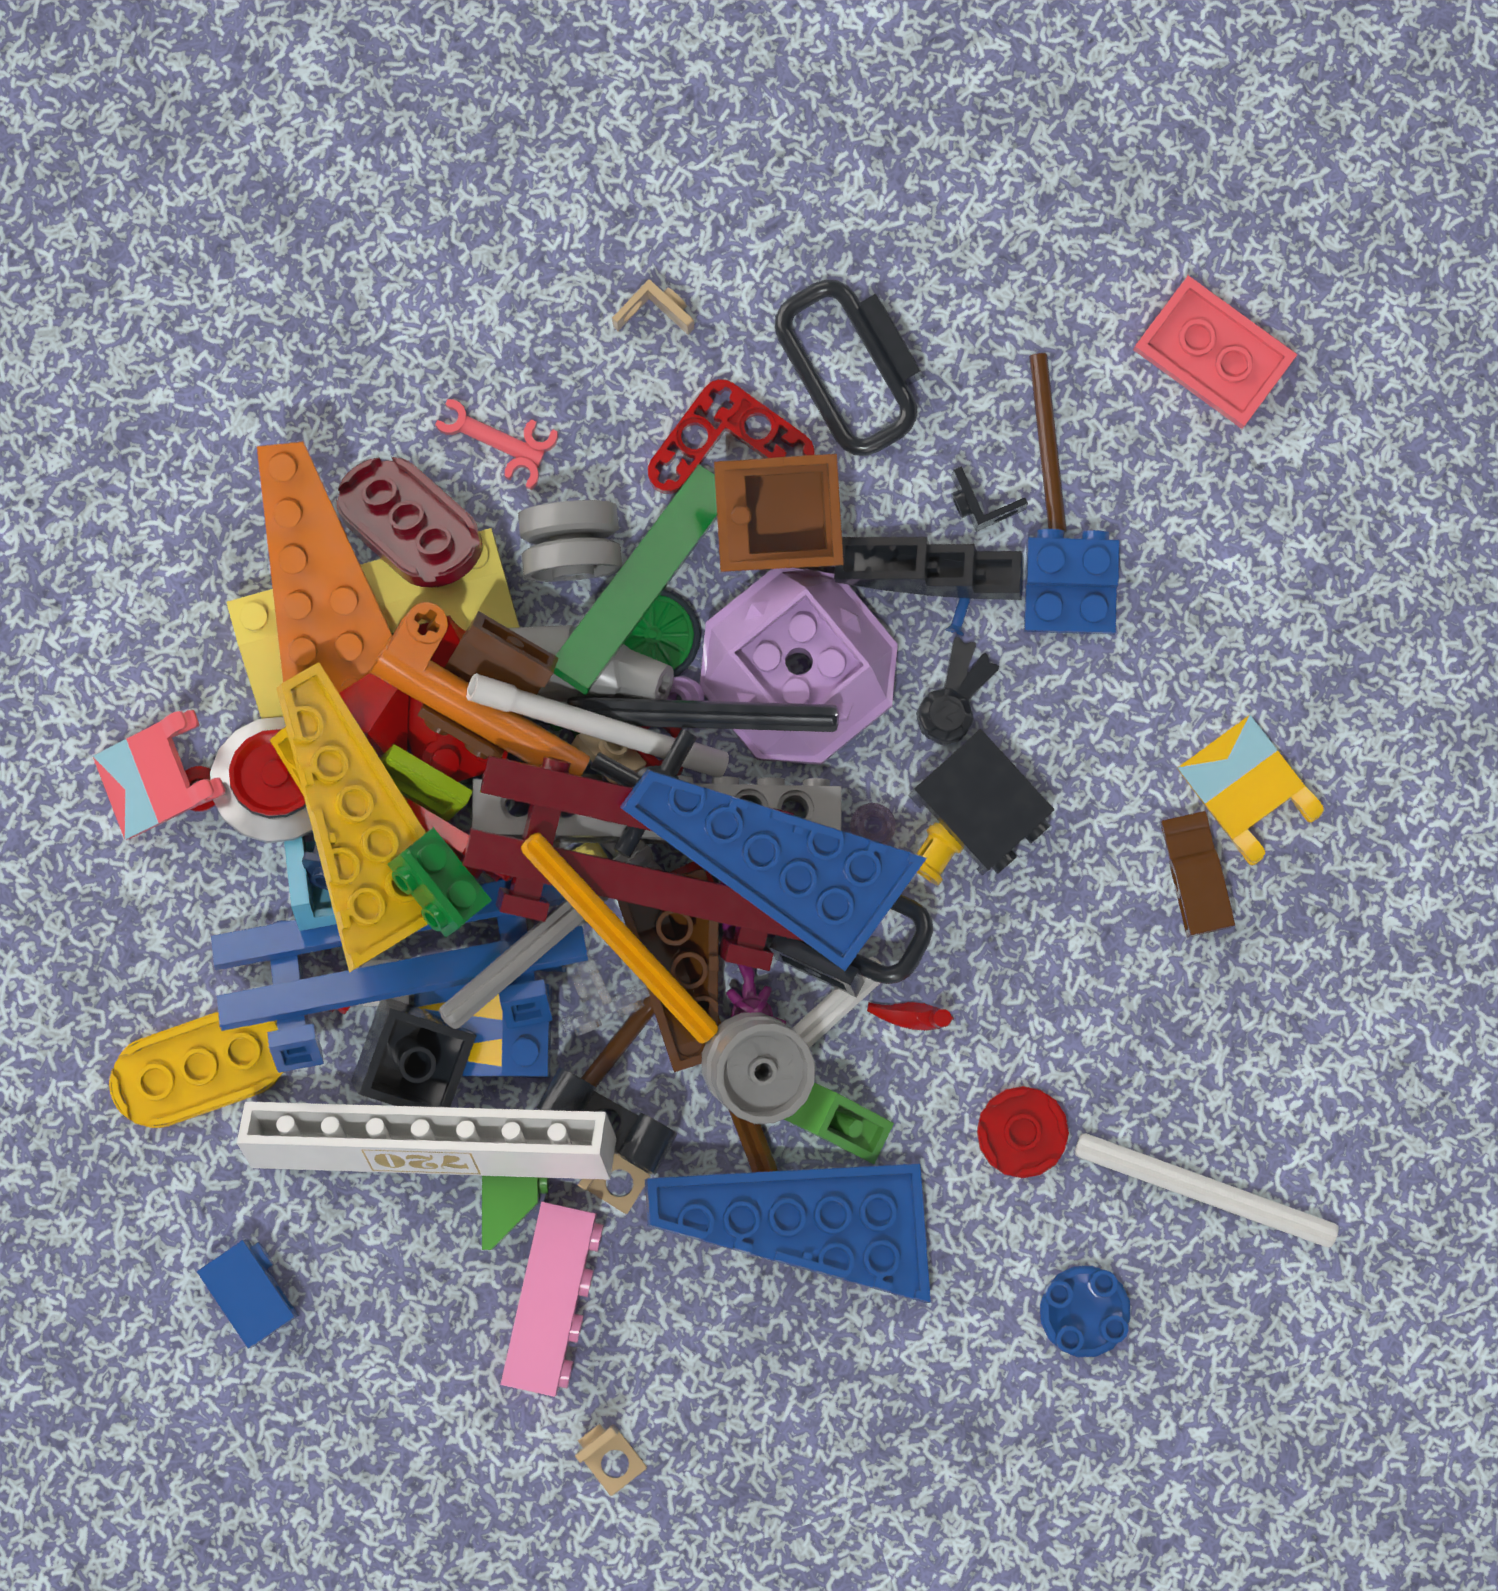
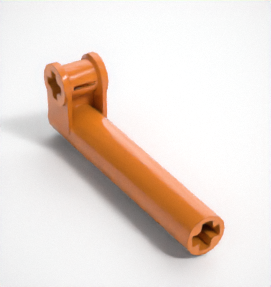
M422 602L415 605L408 612L377 657L370 670L371 674L530 765L540 766L544 756L570 762V774L578 776L583 774L590 760L589 755L521 714L512 711L504 712L468 701L466 695L469 683L430 660L448 627L447 617L438 605ZM421 619L429 623L425 635L417 632L419 628L418 622Z

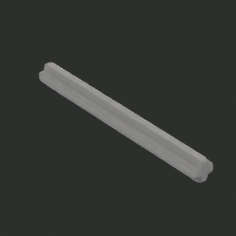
M640 840L630 858L618 854L612 860L646 867L653 861L654 857L651 848ZM599 896L604 902L609 899L607 897ZM567 900L563 901L547 915L546 922L540 921L443 1004L439 1009L441 1018L453 1029L461 1027L578 926L584 918Z

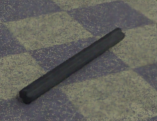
M571 697L567 700V705L635 726L835 732L839 725L838 708L836 705L594 697Z

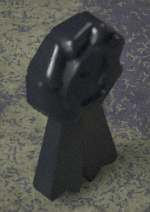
M955 637L952 643L944 688L929 692L923 698L916 712L921 733L940 745L954 743L965 737L974 720L969 700L999 669L997 664L989 663L988 655L984 653L970 672H968L976 643L969 642L965 644L959 637Z

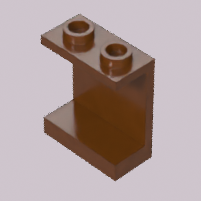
M478 611L444 668L468 683L474 674H479L514 685L517 689L537 695L541 687L545 688L553 675L559 658ZM422 704L417 716L424 719V723L432 731L440 735H452L464 742L466 749L477 757L487 759L488 755L502 757L504 749Z

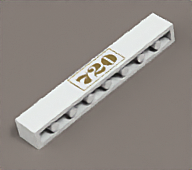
M245 1102L237 1139V1145L251 1168L610 1180L616 1136L606 1112Z

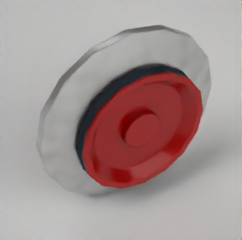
M284 717L258 719L235 730L218 749L210 771L211 780L219 777L225 788L224 795L213 799L223 820L241 835L266 843L293 841L313 832L304 796L270 741L272 737L286 726Z

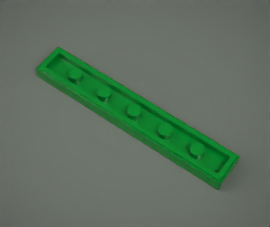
M700 464L696 467L555 655L559 659L553 674L586 695L717 519L715 474Z

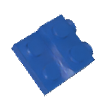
M1059 529L1037 530V537H1028L1026 542L1024 632L1115 635L1117 587L1119 583V540H1109V532L1101 530L1083 531L1082 539L1064 538V531Z

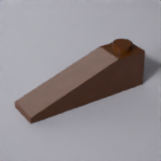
M704 868L679 874L708 881ZM617 900L625 925L718 1026L719 922ZM646 986L674 1073L702 1064V1052L706 1043H699Z

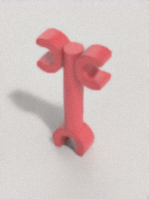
M447 399L446 407L458 413V420L450 425L437 420L436 428L446 435H454L461 432L515 457L505 468V478L511 480L516 469L526 468L530 471L526 488L532 490L539 481L537 468H539L545 453L555 447L558 441V431L552 429L546 441L537 442L532 436L537 422L531 419L524 428L525 443L467 416L465 408L460 402L454 399Z

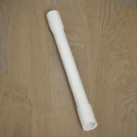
M479 674L472 676L467 688L466 697L468 701L504 712L512 711L665 759L676 739L517 689L514 685ZM695 742L682 767L713 777H722L728 766L729 755L725 751Z

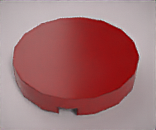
M1025 1086L1006 1089L990 1099L980 1114L976 1131L980 1151L988 1163L1004 1175L1017 1178L1038 1176L1054 1167L1065 1151L1069 1136L1066 1115L1057 1101L1041 1090Z

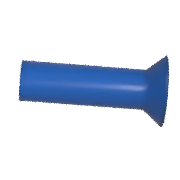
M959 598L952 623L945 629L946 631L956 632L957 635L964 636L962 625L971 599Z

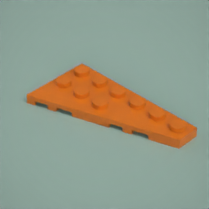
M304 441L257 446L283 682L319 662L339 693L370 673L383 647L393 635Z

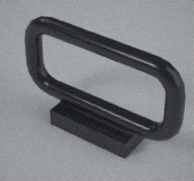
M824 279L811 284L787 299L780 306L775 316L774 329L778 341L835 441L841 448L853 455L868 456L890 446L911 431L917 419V404L908 385L925 376L876 293L860 302L848 285L838 280ZM826 297H832L841 304L900 409L897 420L867 438H858L851 432L792 328V321L799 312Z
M902 894L899 896L891 910L910 918L915 924V932L902 958L898 963L891 966L881 965L857 954L846 971H844L804 941L775 935L770 949L774 953L776 960L857 998L865 982L863 976L883 984L899 983L910 977L918 967L930 944L934 931L933 922L924 906Z

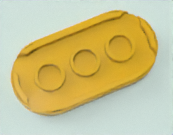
M215 1012L132 1042L118 1056L109 1079L110 1094L116 1108L135 1124L150 1128H165L266 1092L275 1085L284 1073H278L268 1043L267 1032L278 1030L276 1026L277 1020L221 1031L219 1014Z

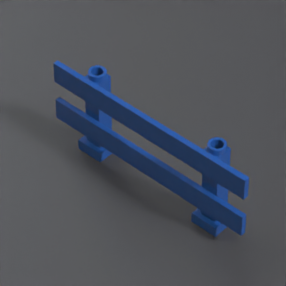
M499 879L498 881L479 884L492 901L465 922L497 917L501 941L357 968L350 973L347 970L303 978L301 954L342 947L337 924L299 931L296 920H281L270 925L212 935L211 943L215 970L270 960L273 985L217 995L221 1031L277 1020L278 1030L267 1032L269 1049L278 1073L324 1064L322 1047L314 1023L309 1024L308 1014L468 984L529 931L527 918L502 913L495 905L499 888L510 889L512 879L509 881ZM543 885L541 896L547 899L550 904L549 907L560 905L566 900L553 885ZM427 925L422 929L418 930L417 932L430 930L432 928L429 925ZM576 926L499 993L500 1005L507 1029L553 1020L544 979L536 980L535 971L589 961L583 926Z

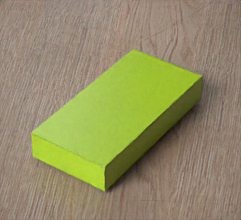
M395 744L380 758L403 796L445 821H449L468 803L473 792Z

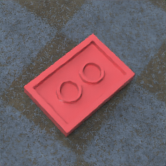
M1189 275L1133 349L1241 429L1245 427L1298 355Z

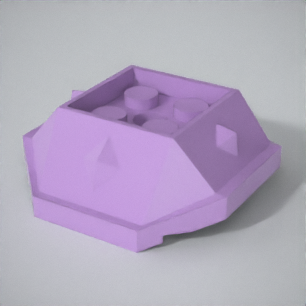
M799 568L771 569L706 622L700 686L708 701L836 705L839 711V725L835 732L732 729L757 760L822 765L892 708L898 644L849 585L835 582L834 573ZM794 653H803L810 658L812 667L805 674H793L786 667L787 658Z

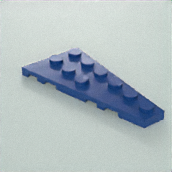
M921 1164L645 1179L648 1227L923 1303H931Z

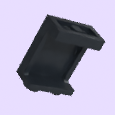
M979 729L908 795L919 808L925 806L979 865L976 869L981 875H984L991 868L999 874L1018 856L1012 849L1021 840L1026 838L1031 844L1051 826L1046 821V818L1055 810L982 729Z

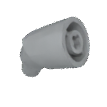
M572 625L509 629L551 654L556 655L576 628ZM623 644L586 695L555 674L551 676L545 688L541 687L537 695L567 704V700L571 697L666 700L672 688L674 671L671 666L630 650Z

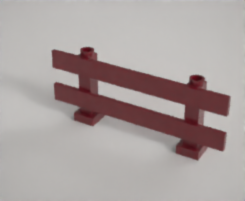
M488 755L480 793L528 803L530 808L522 839L471 828L462 865L512 876L510 889L499 888L495 904L498 910L502 913L546 922L550 904L545 897L541 896L544 884H552L523 854L521 850L522 844L531 835L540 833L553 846L561 811L652 831L620 808L633 788L570 774L571 763L553 757L544 756L542 764L534 766ZM772 808V809H775V810H778V811H781V812H785V813H788V814H791V815H795L794 813H791V812H788V811H785V810ZM553 846L598 896L736 926L733 938L722 936L718 954L725 962L770 971L774 953L765 946L768 933L803 941L727 885Z

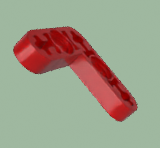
M717 379L710 382L702 390L653 456L648 465V478L652 487L663 494L678 492L699 464L701 465L725 431L729 432L763 458L786 457L785 450L777 444L773 452L766 449L775 440L779 428L787 432L781 436V440L791 447H794L797 443H801L804 446L802 450L803 456L814 455V446L804 433L736 384L725 379ZM726 390L731 393L729 402L733 406L729 410L725 407H721L713 419L721 424L715 429L706 418L695 414L699 409H702L705 415H707L714 404L710 395L713 392L721 395ZM753 416L765 417L771 425L769 434L762 439L749 437L744 429L749 418ZM692 425L704 428L708 435L706 444L698 449L688 448L682 441L683 431ZM674 444L683 455L694 460L688 465L682 459L676 467V474L679 476V479L676 482L668 479L663 484L658 481L660 472L657 466L659 464L664 466L671 464L676 457V453L669 451V449Z

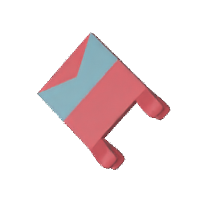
M187 710L184 713L182 711L173 712L160 722L93 755L94 762L125 840L138 836L198 805L225 794V788L219 777L212 780H200L190 785L172 739L199 726L194 710Z

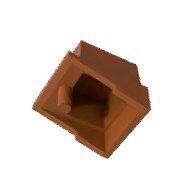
M837 454L714 462L721 572L843 565Z

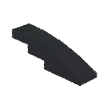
M842 537L843 565L835 566L834 580L836 583L927 596L1022 600L1024 567L1022 551H977L975 544H929L927 537Z

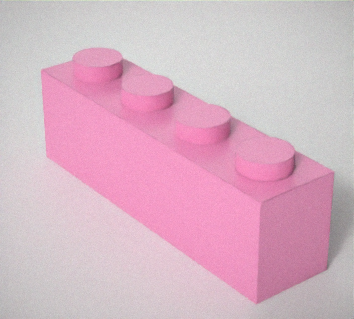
M541 1202L500 1385L553 1397L557 1395L559 1387L568 1388L573 1361L565 1359L569 1341L578 1343L583 1315L575 1314L579 1296L588 1297L594 1271L585 1268L589 1250L598 1252L604 1226L603 1224L595 1223L597 1213Z

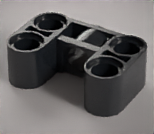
M559 1067L538 1103L537 1110L613 1111L617 1113L621 1119V1125L615 1133L616 1144L614 1152L629 1163L655 1176L676 1139L677 1133L641 1112L637 1115L596 1092V1087Z

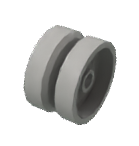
M600 500L563 501L537 505L518 512L521 539L536 544L522 553L524 579L540 582L575 581L615 574L621 569L620 544L606 539L619 530L616 503Z
M761 1012L740 1013L724 1020L718 1026L717 1033L706 1042L702 1052L701 1073L708 1090L735 1116L754 1124L776 1123L792 1116L807 1101L814 1085L815 1062L808 1044L794 1030L780 1020ZM762 1063L760 1069L755 1071V1068Z

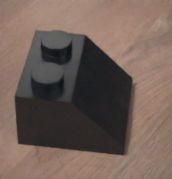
M393 999L380 1000L351 1083L359 1095L394 1106L451 1107L477 1035L463 1027L453 1029L440 1016L425 1009Z

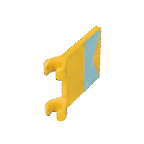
M1248 715L1177 768L1251 866L1256 865L1263 859L1265 849L1248 829L1289 799L1292 800L1296 808L1309 823L1317 820L1324 811L1321 802L1304 785L1251 715Z

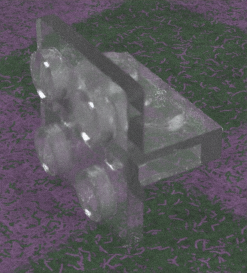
M589 954V961L576 963L578 971L572 973L571 978L582 1003L590 999L592 1003L560 1017L564 1033L574 1029L576 1036L600 1027L602 1025L600 1017L617 1011L618 1016L623 1017L643 1008L644 1003L642 999L650 996L646 985L643 982H639L610 995L593 954Z

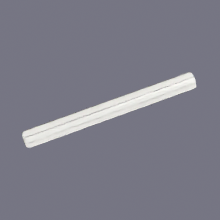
M1087 1133L1081 1134L1078 1139L1075 1155L1087 1161L1324 1247H1332L1338 1236L1339 1226L1327 1220Z

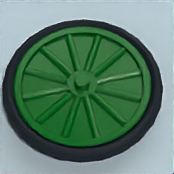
M664 589L624 645L630 650L671 666L674 671V677H677L688 669L696 658L701 639L700 624L694 610L686 600L676 593Z

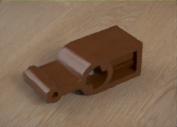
M1206 811L1160 821L1186 937L1189 938L1235 926L1222 867L1214 848Z

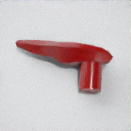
M868 1002L867 1011L878 1018L912 1030L929 1031L947 1027L955 1019L948 1010L925 1003L905 1002L882 1005Z

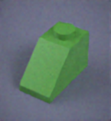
M814 1083L807 1101L792 1116L784 1119L872 1164H875L894 1125L893 1122L817 1083Z
M482 1176V1250H493L540 1203V1194H548L549 1178Z

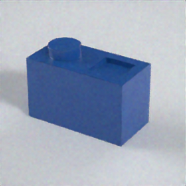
M245 1239L196 1272L249 1349L262 1342L299 1315L268 1270L274 1263L265 1248L259 1242L252 1246L249 1240Z

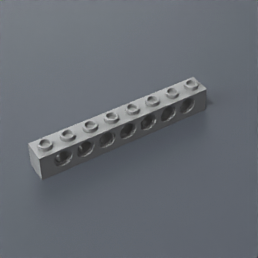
M484 773L482 774V779H473L472 828L522 839L528 814L523 817H515L506 809L505 804L509 799L480 793ZM598 774L581 775L583 777L602 781V776ZM678 776L680 780L743 800H749L765 807L781 809L784 803L795 801L803 806L805 819L841 830V786H830V780L804 779L803 786L785 785V779L775 777L757 779V785L739 784V778L713 777L712 784L693 783V777ZM577 814L569 818L560 817L554 842L617 843L626 825ZM645 830L640 839L645 844H669L656 833Z

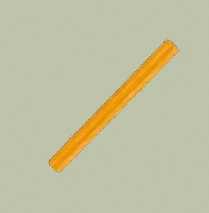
M540 833L531 835L521 846L523 854L699 1043L703 1044L709 1041L718 1031L716 1022Z

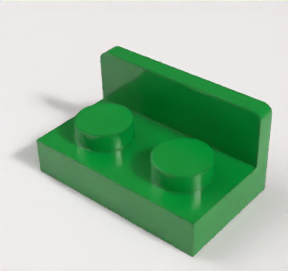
M434 827L387 864L393 871L392 878L395 884L404 893L411 894L422 907L421 913L427 924L435 931H441L445 937L458 930L466 921L492 901Z

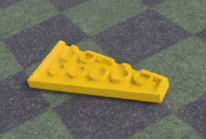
M318 662L281 683L276 690L350 973L428 925L422 916V907L411 894L408 895L399 889L392 878L393 871L387 865L426 832L323 667Z

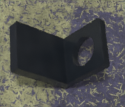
M962 466L954 469L951 478L957 489L956 492L951 493L954 505L961 518L970 517L976 532L1025 511L1028 502L1024 497L984 515Z

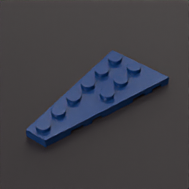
M648 769L620 806L625 812L844 971L849 967L927 859L912 852Z

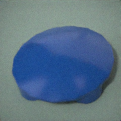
M1074 1266L1058 1273L1046 1286L1040 1302V1322L1047 1338L1062 1352L1078 1358L1097 1357L1112 1350L1128 1334V1325L1131 1319L1130 1300L1123 1285L1112 1272L1095 1266Z

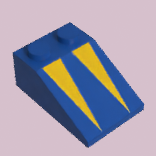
M467 984L414 994V1006L441 1017L440 1007ZM545 984L550 1006H552V986ZM498 994L461 1026L477 1035L462 1077L550 1078L551 1021L507 1029Z

